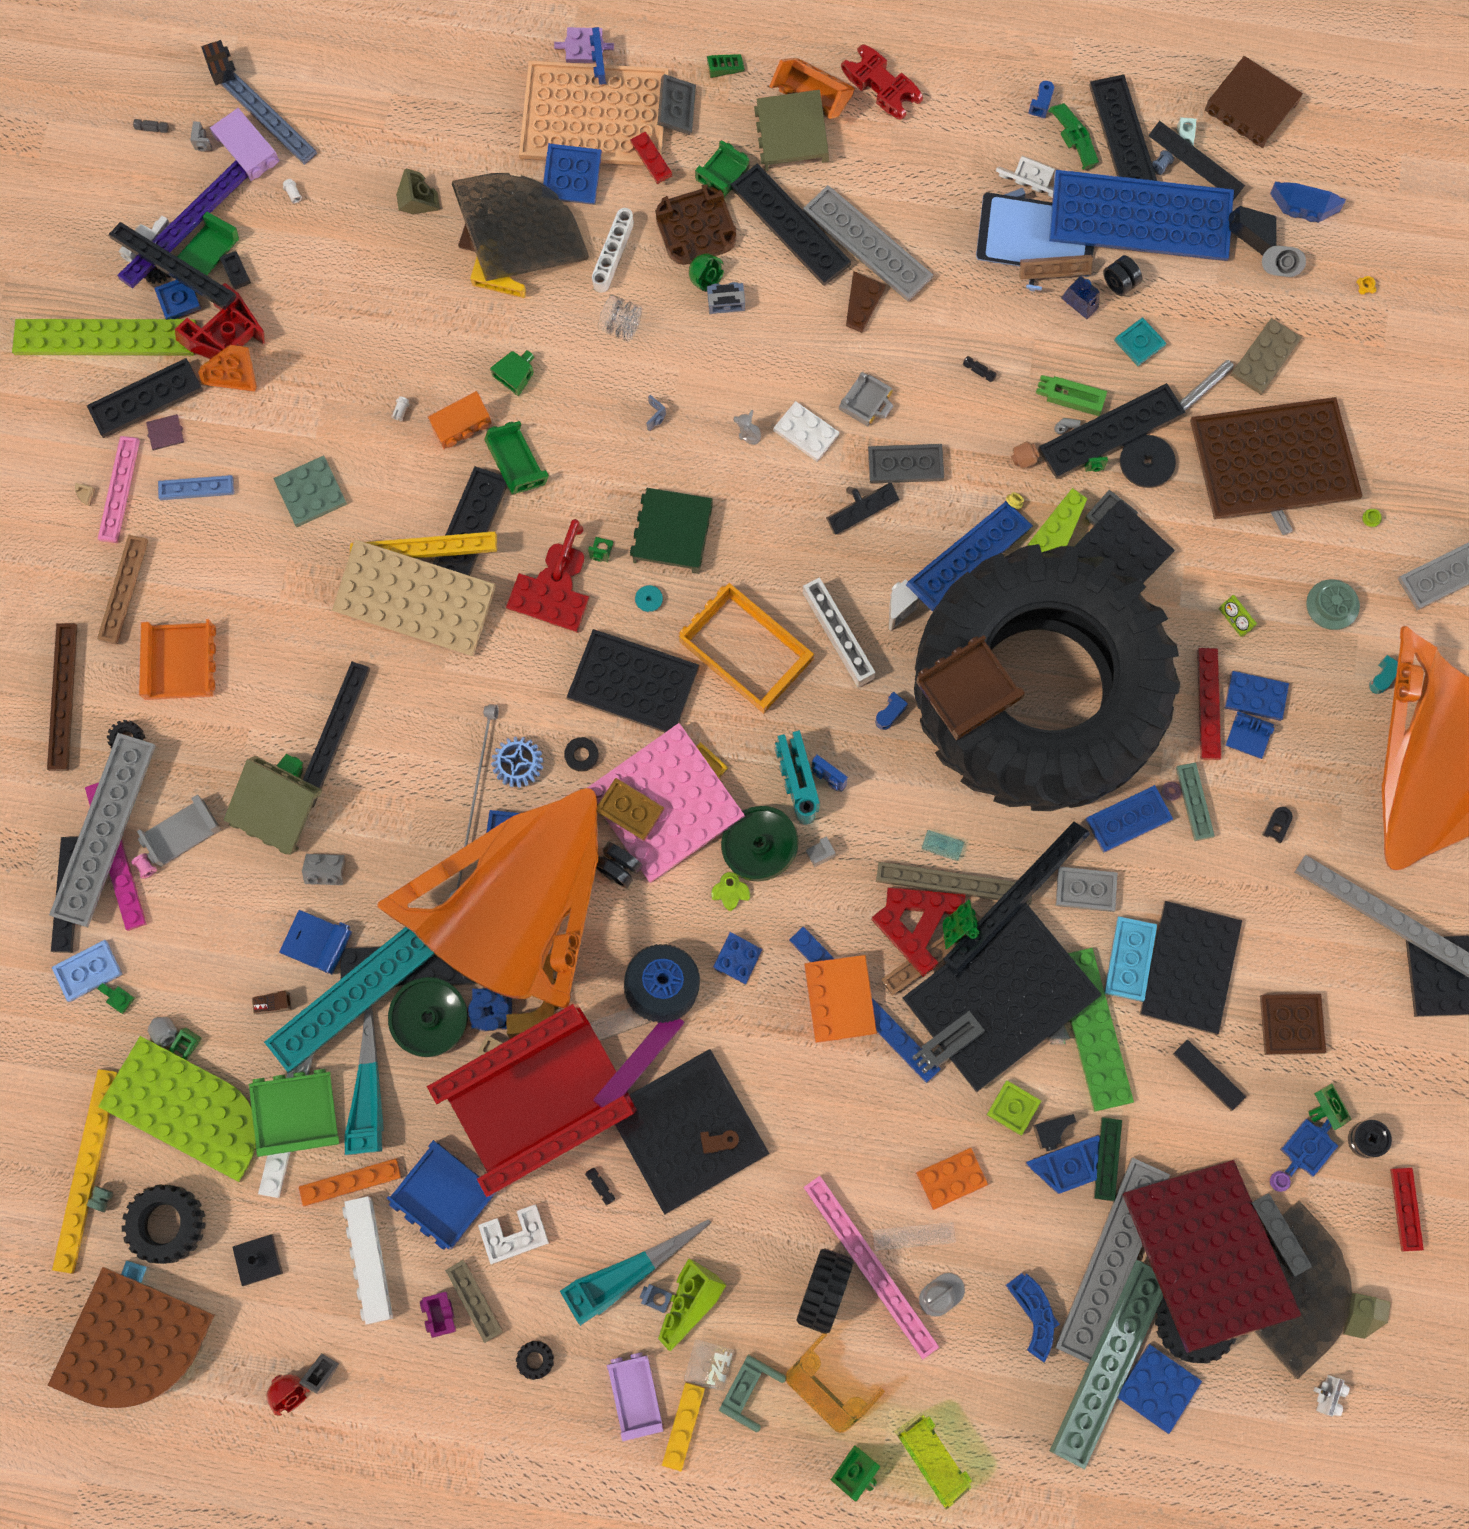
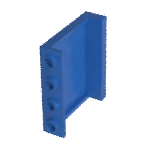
M433 1140L428 1146L429 1149L394 1193L387 1197L390 1201L388 1205L397 1212L399 1210L406 1214L404 1218L411 1224L416 1222L421 1226L420 1231L427 1237L433 1236L436 1239L435 1244L441 1249L445 1250L447 1248L452 1250L497 1192L486 1197L477 1181L479 1176L437 1141Z

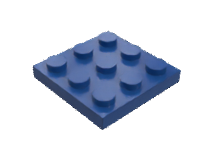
M548 143L542 199L595 205L602 150Z
M1148 1344L1126 1378L1117 1398L1161 1430L1170 1434L1202 1381Z

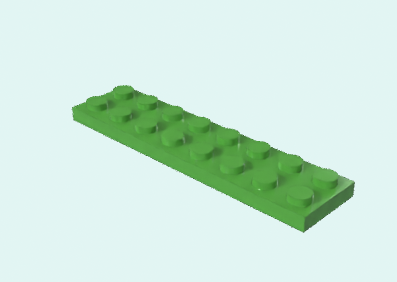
M1093 948L1068 953L1102 994L1100 998L1070 1020L1094 1112L1134 1103Z

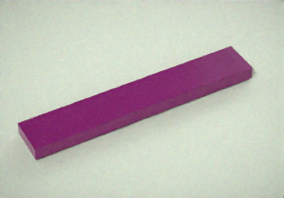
M679 1018L668 1023H658L593 1101L602 1108L625 1095L685 1022Z

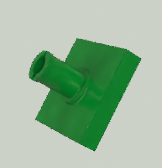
M1332 1083L1314 1093L1321 1106L1308 1111L1309 1116L1318 1114L1311 1118L1313 1122H1317L1327 1116L1333 1129L1336 1130L1352 1120Z
M854 1445L830 1480L857 1502L865 1489L867 1491L874 1489L869 1483L876 1487L877 1481L873 1477L881 1466Z

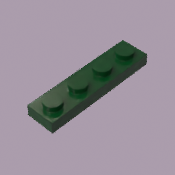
M1101 1118L1097 1180H1095L1093 1199L1115 1201L1122 1120Z

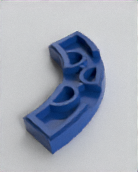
M1025 1274L1015 1292L1026 1302L1033 1321L1032 1337L1026 1350L1044 1363L1050 1353L1054 1339L1053 1312L1042 1288L1032 1277Z

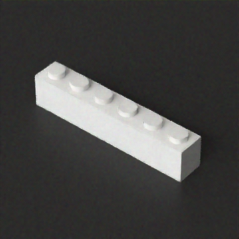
M820 577L804 585L803 595L856 686L859 688L874 680L875 671Z
M367 1196L345 1201V1207L342 1210L344 1218L348 1220L349 1227H346V1234L352 1243V1247L349 1249L352 1260H355L356 1267L353 1268L355 1280H358L359 1283L357 1297L358 1300L362 1301L363 1306L360 1309L361 1319L365 1321V1324L393 1319L372 1197Z

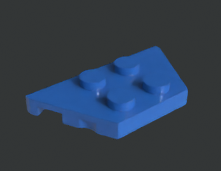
M1099 1135L1027 1161L1026 1165L1057 1194L1097 1180Z

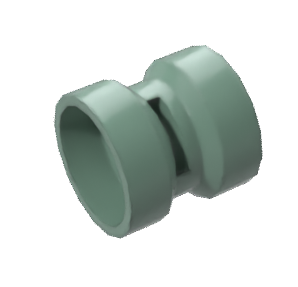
M95 1186L92 1191L93 1196L86 1205L95 1210L106 1212L108 1200L112 1199L114 1193Z

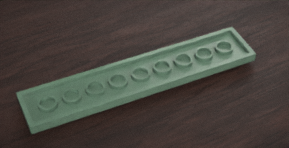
M1136 1260L1049 1450L1084 1470L1163 1298V1293L1153 1269L1141 1261Z

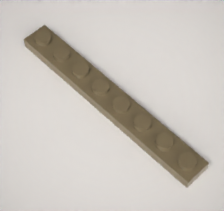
M878 862L876 882L963 894L999 900L1016 883ZM1032 896L1026 902L1028 905H1031Z

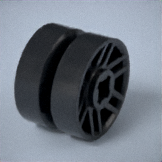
M1126 255L1121 256L1103 270L1107 285L1118 296H1124L1131 289L1142 283L1143 280L1138 265Z
M1367 1120L1355 1124L1350 1129L1348 1144L1352 1152L1357 1156L1365 1159L1375 1158L1388 1152L1392 1144V1136L1387 1126L1382 1122Z

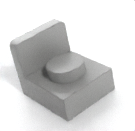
M193 121L190 141L194 149L201 152L206 150L212 151V145L209 139L206 138V130L203 129L200 122Z

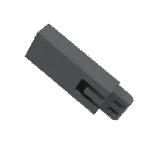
M968 1011L924 1044L922 1050L912 1058L914 1061L920 1057L923 1058L917 1065L921 1067L927 1063V1066L922 1069L925 1074L934 1066L936 1068L941 1066L982 1035L985 1030L972 1013ZM941 1042L947 1048L943 1052L940 1047H938L934 1052L931 1050Z

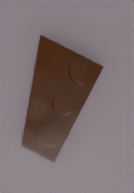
M853 271L846 320L847 327L863 333L886 289V285Z

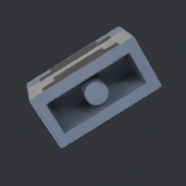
M732 282L725 285L712 284L707 286L709 314L745 311L743 283Z

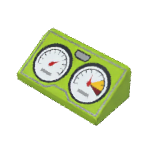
M1232 595L1219 607L1221 613L1240 637L1252 631L1257 625L1235 595Z

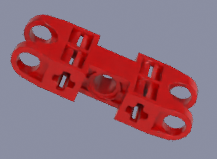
M865 44L860 45L857 49L858 54L862 58L861 62L856 63L844 60L841 63V69L849 81L861 91L865 90L868 86L877 93L876 104L896 119L902 120L906 117V111L902 107V102L909 101L919 104L923 101L922 93L914 82L902 72L896 78L886 70L887 60L876 50Z

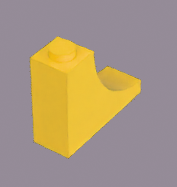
M482 239L470 277L472 286L525 298V285L511 279L501 267L500 244L493 239Z

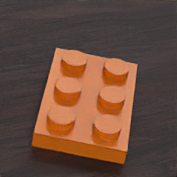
M971 1148L916 1172L933 1210L988 1185Z

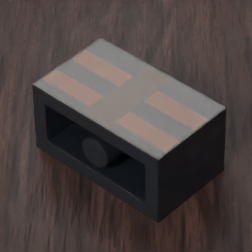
M221 40L201 46L215 85L234 80L233 72L236 71L233 61L228 59L231 56L228 47H224Z

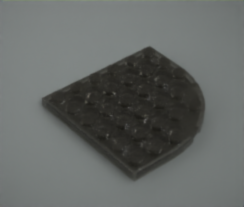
M490 173L452 181L453 190L486 281L588 260L587 249L571 210L567 205H564L554 191L544 184L521 175V177L510 175V173Z
M1300 1200L1293 1204L1282 1216L1312 1267L1293 1277L1267 1232L1266 1235L1301 1316L1254 1332L1295 1379H1299L1335 1344L1349 1316L1352 1299L1350 1273L1341 1249L1329 1232Z

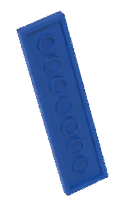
M1005 501L911 578L906 586L930 610L934 611L955 581L966 572L970 573L982 561L1005 552L1029 532L1033 525Z

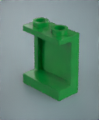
M721 140L718 150L703 167L700 165L697 167L695 179L703 185L708 184V187L721 190L725 198L732 190L730 184L748 171L749 158L745 153H740L734 149L730 143H725Z

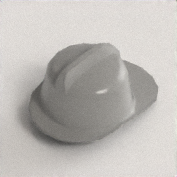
M1272 246L1265 251L1262 257L1264 270L1268 274L1276 276H1296L1304 270L1306 265L1304 253L1295 247Z
M944 1273L926 1285L920 1293L919 1304L922 1310L931 1316H941L947 1313L963 1299L965 1293L964 1284L957 1275L952 1273Z

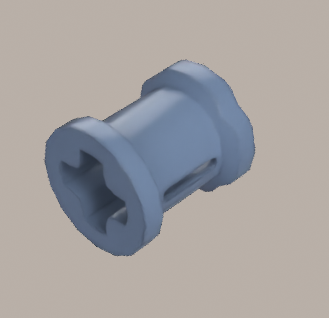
M1166 150L1161 151L1159 158L1152 162L1156 174L1162 175L1165 172V168L1174 162V157L1170 152Z

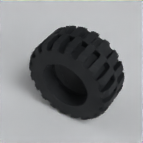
M160 1184L143 1189V1193L136 1194L134 1196L135 1201L129 1202L127 1205L128 1213L123 1214L122 1219L126 1220V1222L121 1227L122 1232L126 1233V1236L123 1237L124 1242L130 1245L128 1249L131 1253H136L137 1258L146 1260L149 1263L167 1264L178 1262L179 1259H185L189 1256L190 1251H194L198 1247L197 1241H201L203 1238L201 1231L205 1229L206 1223L202 1221L205 1213L200 1209L202 1206L200 1201L194 1198L195 1195L178 1186ZM171 1205L179 1213L180 1229L176 1237L169 1243H156L148 1232L149 1217L158 1206Z
M826 1248L820 1250L796 1319L799 1325L823 1334L830 1333L854 1261L850 1257Z
M1163 1296L1161 1305L1156 1311L1158 1317L1155 1319V1325L1158 1326L1159 1330L1156 1332L1158 1337L1162 1339L1163 1346L1169 1349L1172 1355L1186 1362L1206 1364L1211 1363L1213 1360L1221 1359L1223 1354H1227L1231 1350L1229 1347L1231 1344H1235L1236 1338L1187 1353Z

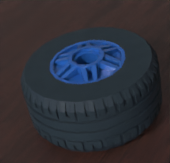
M655 944L654 946L651 945L642 949L631 959L625 973L624 993L629 1006L640 1017L652 1022L668 1023L683 1017L694 1005L699 992L700 974L697 965L687 952L685 953L684 950H680L679 947L677 948L670 944Z

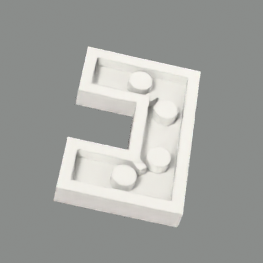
M536 1204L517 1211L523 1231L504 1237L498 1218L478 1225L490 1264L549 1244Z

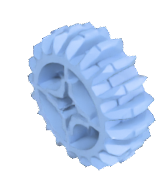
M514 737V742L507 738L508 744L506 745L501 742L502 749H495L497 754L492 755V758L496 761L491 763L492 767H496L493 772L498 774L497 779H503L502 783L504 785L509 782L512 788L515 783H517L518 788H521L522 782H524L525 786H528L529 779L531 782H535L533 776H540L537 770L543 769L540 763L544 762L543 758L540 757L542 752L540 750L536 751L538 749L537 744L532 745V740L526 742L525 737H522L520 742L517 737ZM516 749L513 755H506L510 751ZM524 750L532 755L533 762H529L528 759L524 758ZM518 759H520L521 763H518L515 766L514 762H517ZM503 762L511 766V775L503 770ZM528 769L526 773L519 775L521 770Z

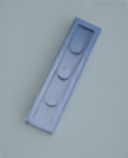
M232 475L158 481V498L160 500L234 495V478Z

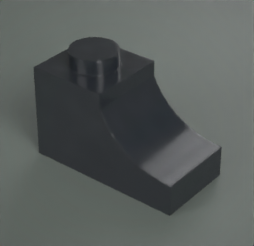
M1074 1114L1034 1125L1033 1128L1039 1148H1045L1046 1152L1058 1149L1057 1145L1062 1143L1061 1136L1063 1131L1070 1124L1076 1122Z

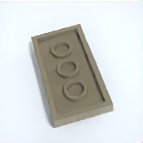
M1271 318L1230 376L1262 395L1302 337Z

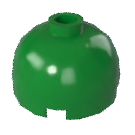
M708 253L698 255L689 267V278L693 285L707 292V286L719 284L724 270L721 269L722 265H724L723 261L717 256Z

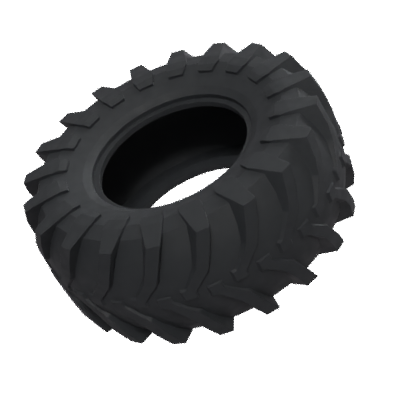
M1040 544L1021 547L1005 557L1001 552L982 561L970 573L966 572L947 590L928 619L918 647L915 663L914 696L918 709L922 713V718H920L922 730L939 749L935 754L943 765L963 775L960 782L973 791L994 795L993 802L1008 807L1031 806V811L1051 812L1067 806L1074 808L1087 805L1098 800L1129 781L1147 763L1148 759L1160 745V741L1172 721L1173 701L1175 694H1179L1180 681L1174 667L1173 657H1178L1179 653L1177 644L1166 634L1161 624L1168 620L1164 610L1147 602L1140 594L1146 586L1139 579L1115 574L1112 569L1116 562L1106 557L1079 558V547L1059 546L1041 552ZM1029 630L1057 632L1077 642L1095 662L1102 682L1100 709L1085 722L1061 730H1044L1025 725L1014 719L1004 710L956 741L916 683L919 676L918 673L927 667L929 669L932 668L940 658L950 657L956 648H964L969 645L968 642L976 636L980 638L983 635L986 637V644L992 651L1000 642L1020 632Z

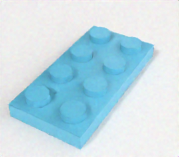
M1117 917L1104 990L1105 994L1144 1002L1157 924Z

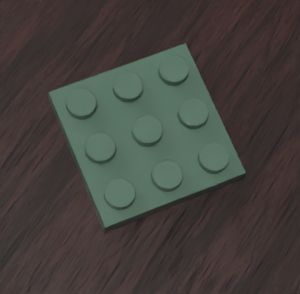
M324 455L273 478L296 527L347 505Z

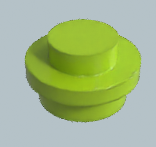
M1368 509L1363 513L1362 520L1366 526L1376 527L1380 524L1382 517L1378 510Z

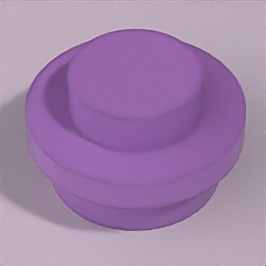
M1277 1171L1271 1175L1270 1185L1275 1191L1283 1192L1290 1187V1177L1285 1172Z

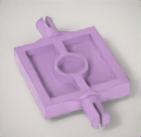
M567 27L565 42L554 41V49H565L566 63H596L592 60L591 51H595V48L591 46L589 36L593 35L592 28ZM599 28L602 53L604 50H614V42H603L602 28Z

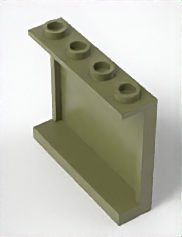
M820 90L757 98V106H754L755 117H759V122H756L757 133H761V137L758 138L759 149L763 148V153H760L761 165L765 164L766 171H768V165L820 157L822 158V163L829 162Z
M253 756L246 760L224 821L228 822L233 828H240L251 837L263 840L264 844L278 848L281 853L291 855L299 850L296 846L313 802L316 798L320 797L322 789L258 756Z

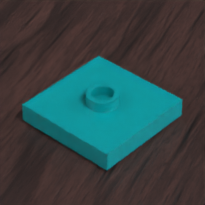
M1143 317L1114 339L1137 366L1166 346V342Z

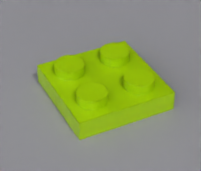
M1006 1080L986 1115L1022 1136L1041 1100Z

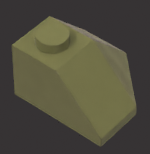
M407 168L404 170L396 194L399 211L414 215L440 209L438 193L434 188H430L424 180L426 178L422 173Z
M1349 1293L1343 1334L1362 1339L1367 1338L1388 1323L1391 1302L1376 1297Z

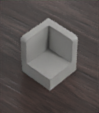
M827 836L820 839L818 844L806 850L814 867L834 858L836 854Z

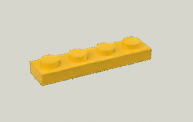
M685 1382L662 1466L682 1472L705 1388Z

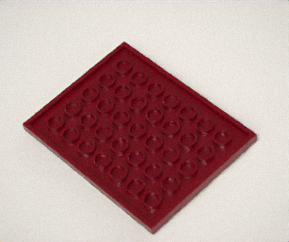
M1234 1160L1124 1192L1123 1198L1187 1353L1301 1316L1260 1218L1251 1204L1252 1200Z

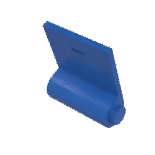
M298 910L279 953L333 975L352 931L349 930L350 926L339 922V925L332 924Z

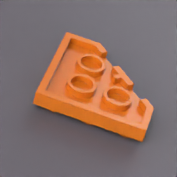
M229 345L200 366L198 371L202 385L254 392L257 388L248 347Z

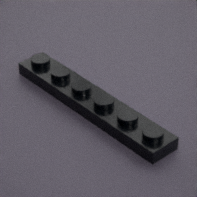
M1160 120L1148 135L1216 188L1233 189V201L1245 185Z
M61 837L56 895L78 837ZM54 917L51 952L73 953L74 923Z

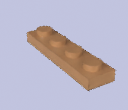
M1092 255L1021 259L1019 277L1020 279L1091 275L1093 257Z

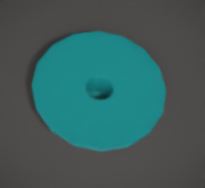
M652 585L641 587L635 595L637 607L645 612L657 610L663 601L661 591Z

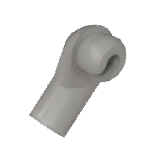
M1063 418L1055 425L1054 430L1057 434H1063L1069 428L1075 429L1079 427L1080 420Z

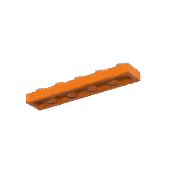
M395 1158L299 1186L302 1204L305 1207L398 1180L402 1176L398 1160Z

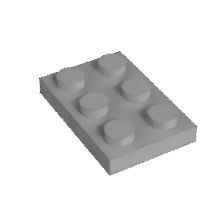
M1059 867L1055 906L1115 912L1118 873Z

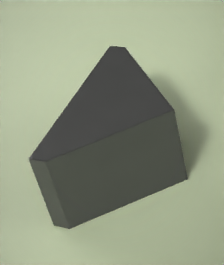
M321 1353L299 1384L316 1394L323 1393L339 1363Z

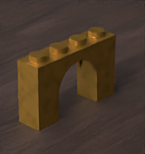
M548 954L543 970L551 983L555 984V970L550 964L551 954ZM543 1001L542 1005L533 1012L507 1014L508 1037L513 1038L554 1015L556 1010H559V1007Z

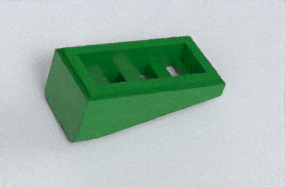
M741 54L707 56L710 78L745 71ZM734 61H738L739 66H735Z
M183 1028L179 1031L168 1051L174 1053L177 1050L183 1054L181 1058L188 1060L199 1044L201 1037L188 1028ZM181 1043L188 1047L187 1050L179 1046V1044Z

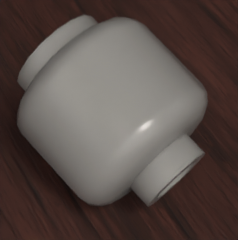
M168 1017L154 1018L147 1030L153 1042L163 1047L171 1045L178 1033L173 1022Z

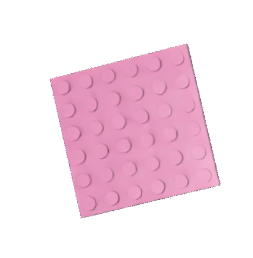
M680 723L587 787L595 792L597 804H599L614 779L617 778L665 808L645 841L605 817L627 851L643 865L641 871L650 883L745 817Z

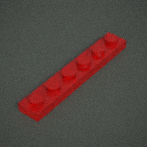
M1198 648L1200 760H1220L1218 648Z

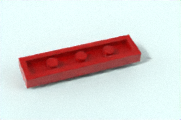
M1413 1168L1390 1169L1401 1252L1422 1251L1424 1247Z

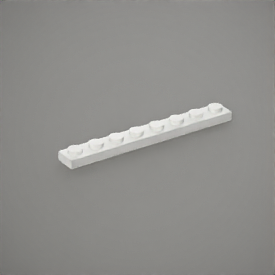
M313 1055L291 1073L287 1072L286 1078H291L293 1073L305 1072L306 1075H309ZM290 1152L267 1156L258 1194L275 1198L280 1197Z

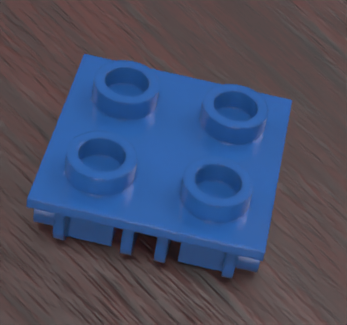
M1237 711L1225 746L1262 759L1270 735L1274 731V724Z
M729 932L713 967L716 971L723 972L746 985L762 949Z

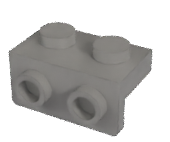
M306 854L302 868L304 883L311 885H343L342 873L345 855Z

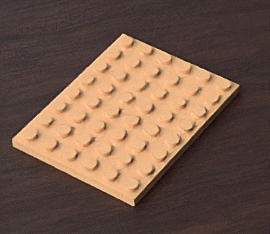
M529 61L519 158L546 160L548 143L601 149V163L645 166L630 142V139L645 131L662 156L664 127L657 125L661 77L664 74L669 75V69L604 65L606 84L599 85L598 78L594 77L593 67H597V64Z

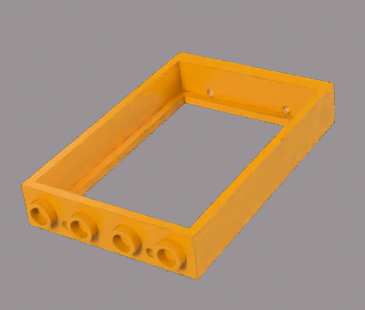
M728 583L717 591V596L713 600L707 601L704 606L705 609L701 613L698 612L691 620L692 623L688 627L684 626L679 632V642L764 714L814 660V653L732 584ZM729 599L800 657L761 700L691 642L695 635Z

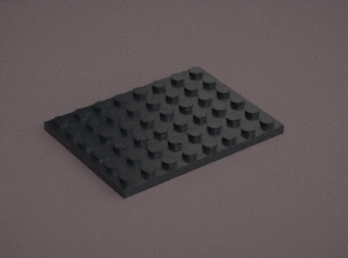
M1025 903L959 973L945 964L902 997V999L932 1037H935L968 1011L972 1013L985 1032L951 1057L950 1060L977 1093L1095 1002L1102 994L1029 905ZM942 1042L938 1044L943 1051L947 1049Z

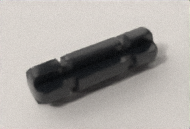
M970 356L964 359L963 366L968 369L972 368L971 371L981 377L985 376L989 382H993L996 378V372L993 370L989 371L988 367L978 361H973L974 359Z
M591 1168L585 1173V1176L589 1181H592V1186L598 1195L603 1197L602 1201L605 1205L611 1204L615 1200L612 1192L609 1193L610 1189L601 1176L598 1177L599 1173L597 1170Z

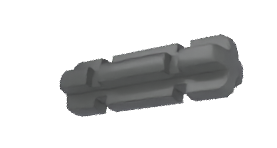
M134 119L133 122L135 130L144 129V131L153 132L160 130L162 133H167L169 129L167 122L160 121L158 123V121H142V119Z

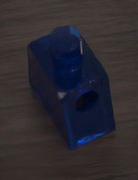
M1079 276L1066 290L1061 299L1084 318L1088 319L1099 308L1100 292L1091 284L1090 280Z

